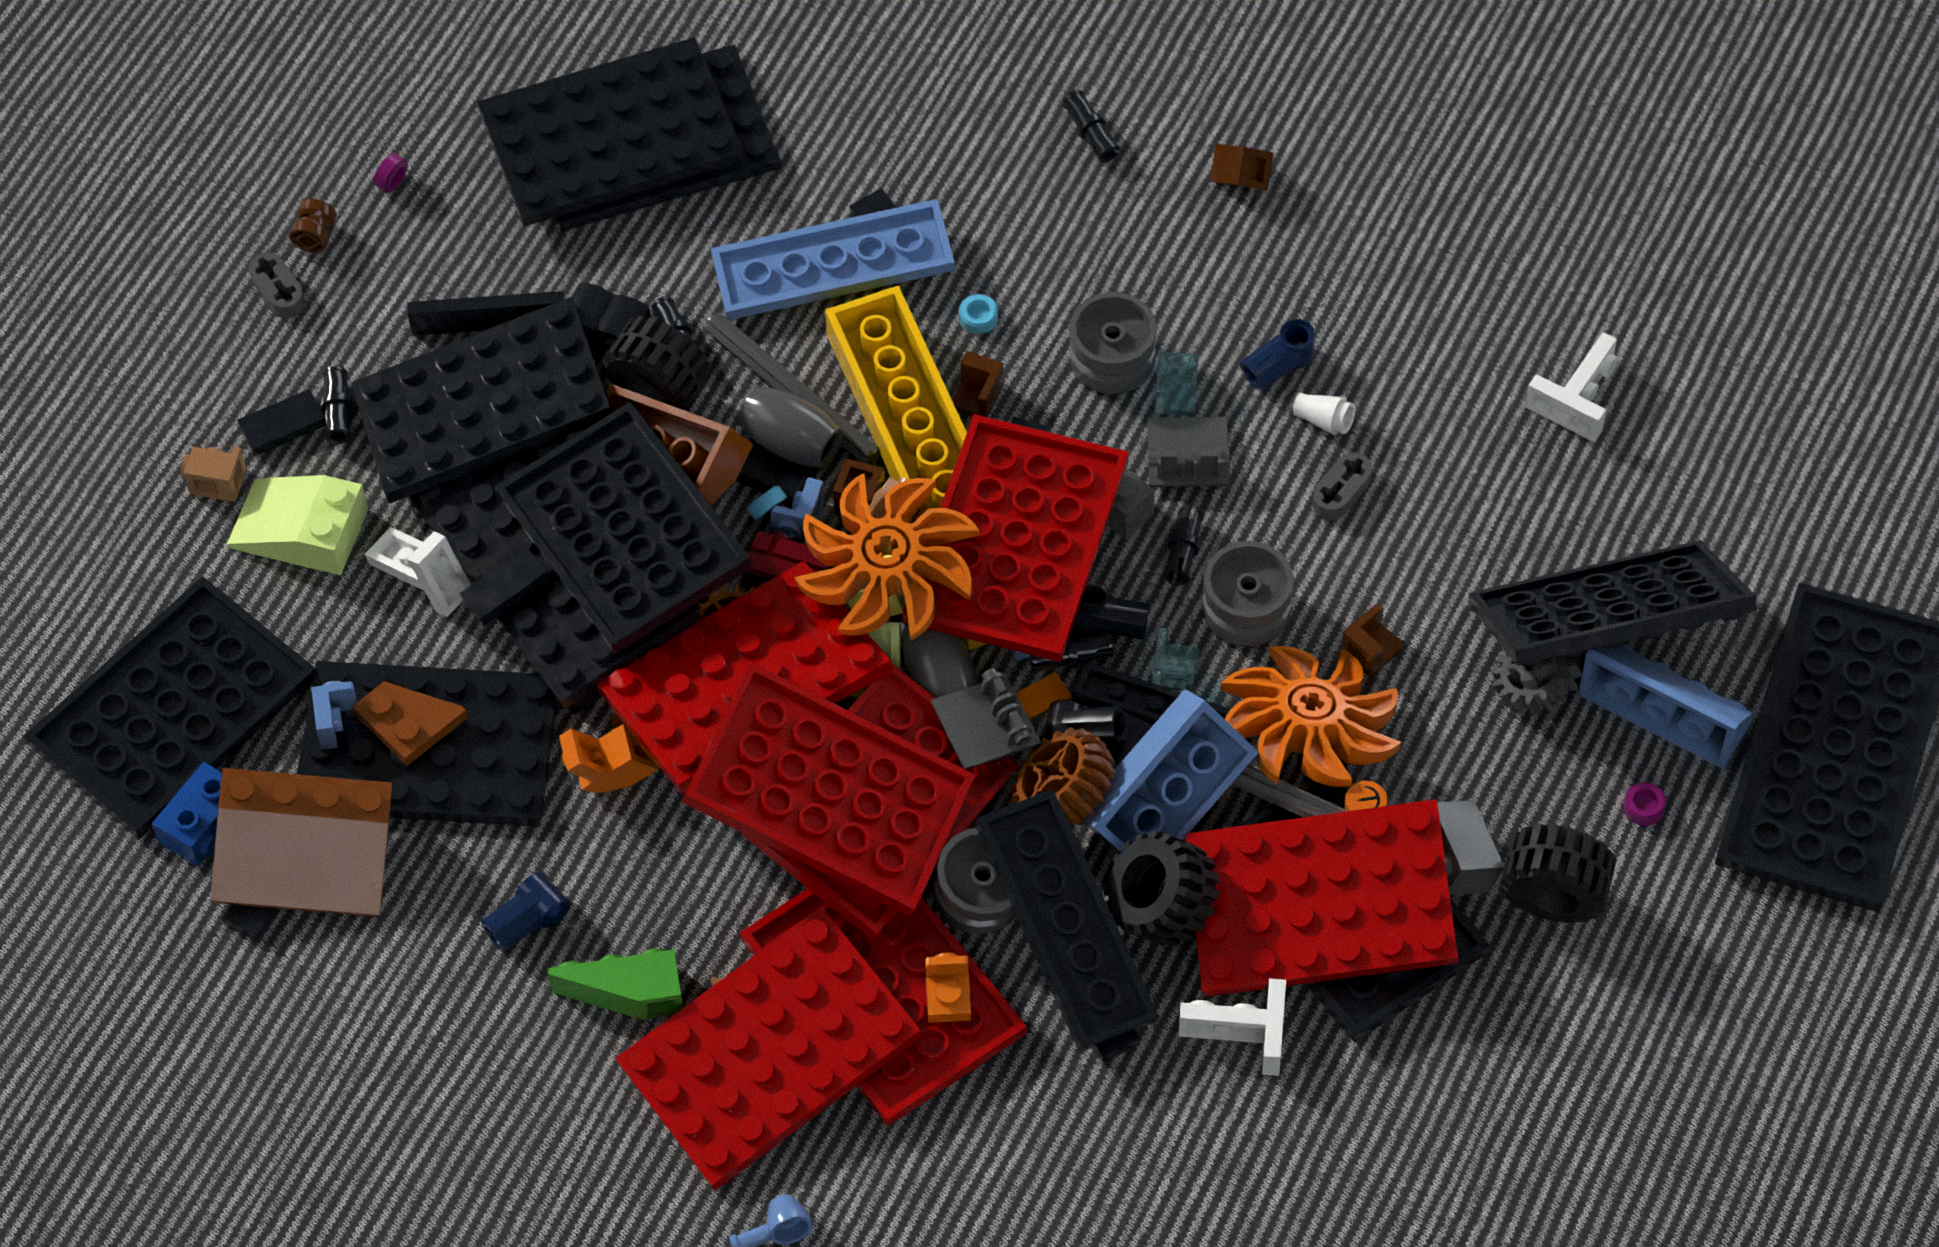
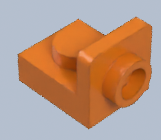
M941 953L935 957L926 958L928 1023L971 1021L968 956H958L955 953Z

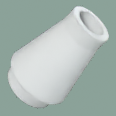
M1299 393L1293 405V415L1302 417L1333 435L1338 434V432L1346 434L1354 420L1355 405L1347 402L1346 397Z

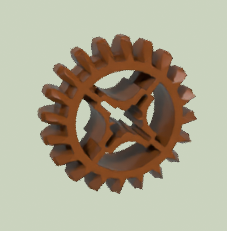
M1070 727L1064 733L1057 730L1052 739L1043 738L1041 746L1036 750L1031 749L1032 754L1027 760L1021 761L1023 766L1021 771L1013 775L1016 783L1010 788L1013 794L1010 803L1014 804L1053 789L1071 829L1074 824L1082 826L1084 818L1089 814L1094 815L1095 807L1099 803L1105 802L1103 798L1104 793L1113 788L1109 781L1116 775L1112 768L1115 760L1106 748L1107 745L1083 728L1076 731Z

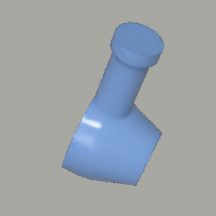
M784 1194L770 1201L766 1224L737 1236L733 1234L729 1236L732 1247H757L771 1240L777 1244H791L805 1238L812 1230L813 1225L808 1212L794 1196Z

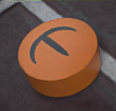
M1359 781L1353 784L1347 790L1345 796V810L1347 811L1387 806L1385 790L1379 784L1372 781Z

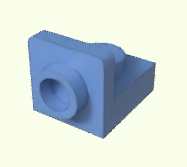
M808 477L803 492H796L792 509L774 505L771 510L772 531L785 533L792 540H805L803 531L805 514L807 513L819 520L825 504L823 481Z
M330 681L322 686L311 687L316 730L321 750L338 748L336 732L343 731L341 711L353 709L352 706L357 703L354 685L350 681Z

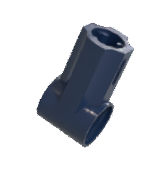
M1298 318L1286 321L1281 326L1279 335L1240 362V369L1243 371L1246 380L1255 389L1257 388L1262 391L1293 368L1299 369L1308 366L1314 358V328L1303 319ZM1292 342H1302V343H1304V344H1303V345H1300V346H1294V345H1291L1290 343H1292Z
M537 872L520 884L515 892V897L481 921L482 928L498 950L500 949L505 952L539 926L548 928L558 923L568 913L571 903L544 872Z

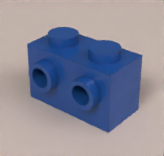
M205 762L198 767L152 822L158 842L196 866H199L207 856H212L215 852L222 772Z

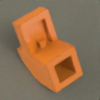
M624 724L599 739L572 728L559 736L563 751V763L568 772L579 776L581 789L584 791L601 793L626 788L658 770L656 762Z

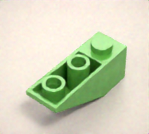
M654 948L639 955L626 957L608 955L599 961L586 963L568 961L560 964L558 967L548 968L552 993L641 1020L674 1015L683 1008L675 949L664 950Z

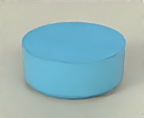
M981 294L971 295L964 299L959 307L961 326L972 334L990 332L998 322V307L995 301Z
M776 485L748 505L747 510L756 521L772 510L774 505L784 501L787 496L781 487Z

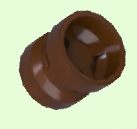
M318 199L303 200L297 211L298 221L293 224L289 239L301 250L313 253L322 252L327 247L330 236L328 230L333 228L337 213L330 204Z

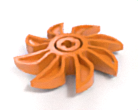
M865 474L856 477L846 486L840 499L843 526L853 535L835 530L809 514H805L803 531L810 552L824 565L836 567L795 577V582L800 590L811 599L820 603L841 605L846 604L860 590L865 589L862 597L837 628L839 634L857 636L879 629L890 618L889 597L894 594H900L903 596L907 608L910 640L919 637L931 625L935 615L933 589L922 579L923 577L938 582L970 600L972 579L966 562L952 548L939 545L980 536L979 529L974 522L955 510L931 508L923 513L916 522L910 524L914 514L936 487V480L915 478L895 485L885 494L886 515L882 518H873L868 505ZM885 555H892L891 557L883 558Z
M1272 646L1270 647L1269 655L1281 673L1274 668L1251 667L1234 672L1221 682L1220 690L1244 699L1230 709L1225 720L1244 738L1260 736L1257 749L1259 753L1256 757L1259 770L1276 784H1278L1284 762L1291 752L1303 754L1301 771L1310 779L1327 786L1350 787L1352 785V778L1339 758L1347 764L1369 765L1387 760L1400 750L1401 741L1377 733V731L1391 721L1395 714L1398 701L1397 688L1360 695L1363 668L1360 662L1344 649L1341 651L1336 670L1328 680L1317 677L1319 661L1311 654L1294 647Z

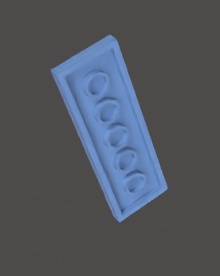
M938 199L711 248L724 310L728 320L955 271V262Z

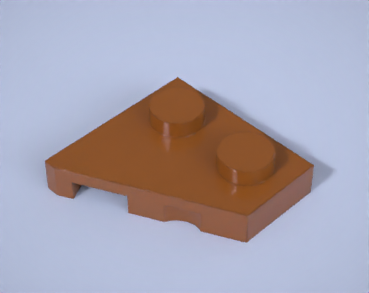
M382 682L352 706L354 715L406 766L468 718L466 709L460 705L388 682Z

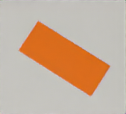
M1054 672L1016 692V695L1028 719H1031L1048 710L1051 702L1070 698L1071 692L1058 674Z

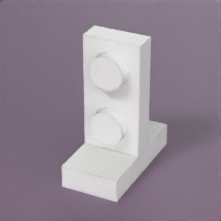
M1602 332L1564 388L1536 374L1528 385L1525 407L1595 442L1603 430L1606 409L1592 401L1597 394L1599 388L1597 383L1601 377L1608 378L1617 364L1618 357L1614 355L1617 339Z
M390 527L364 554L370 565L424 590L435 611L446 617L463 601L460 592L471 585L446 537L435 531L422 542Z
M1269 978L1267 1009H1258L1251 1004H1236L1233 1007L1220 1006L1206 1000H1195L1191 1003L1181 1002L1179 1036L1264 1043L1262 1075L1279 1076L1286 980Z

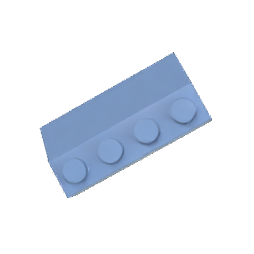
M1625 644L1615 648L1600 646L1589 649L1586 653L1579 696L1726 770L1748 734L1753 716L1752 712L1748 711L1738 701L1725 699L1709 691L1704 684L1698 681H1689L1675 674L1665 664L1652 662L1636 654L1632 648Z
M1184 689L1114 770L1116 775L1109 781L1113 788L1104 793L1103 798L1105 802L1099 803L1094 809V815H1087L1084 818V823L1119 854L1124 851L1122 845L1128 840L1135 842L1136 835L1141 833L1149 835L1150 831L1167 833L1183 840L1186 837V833H1189L1259 752L1205 700Z

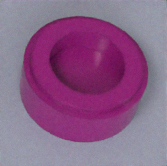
M396 153L388 155L375 173L374 185L386 193L395 190L406 175L408 169L407 160Z
M1637 783L1631 786L1625 794L1623 803L1624 813L1631 822L1637 825H1654L1664 816L1667 804L1666 796L1658 786L1652 783Z

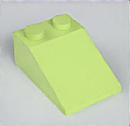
M326 475L256 478L227 546L230 549L341 575L368 512L363 486L359 483Z

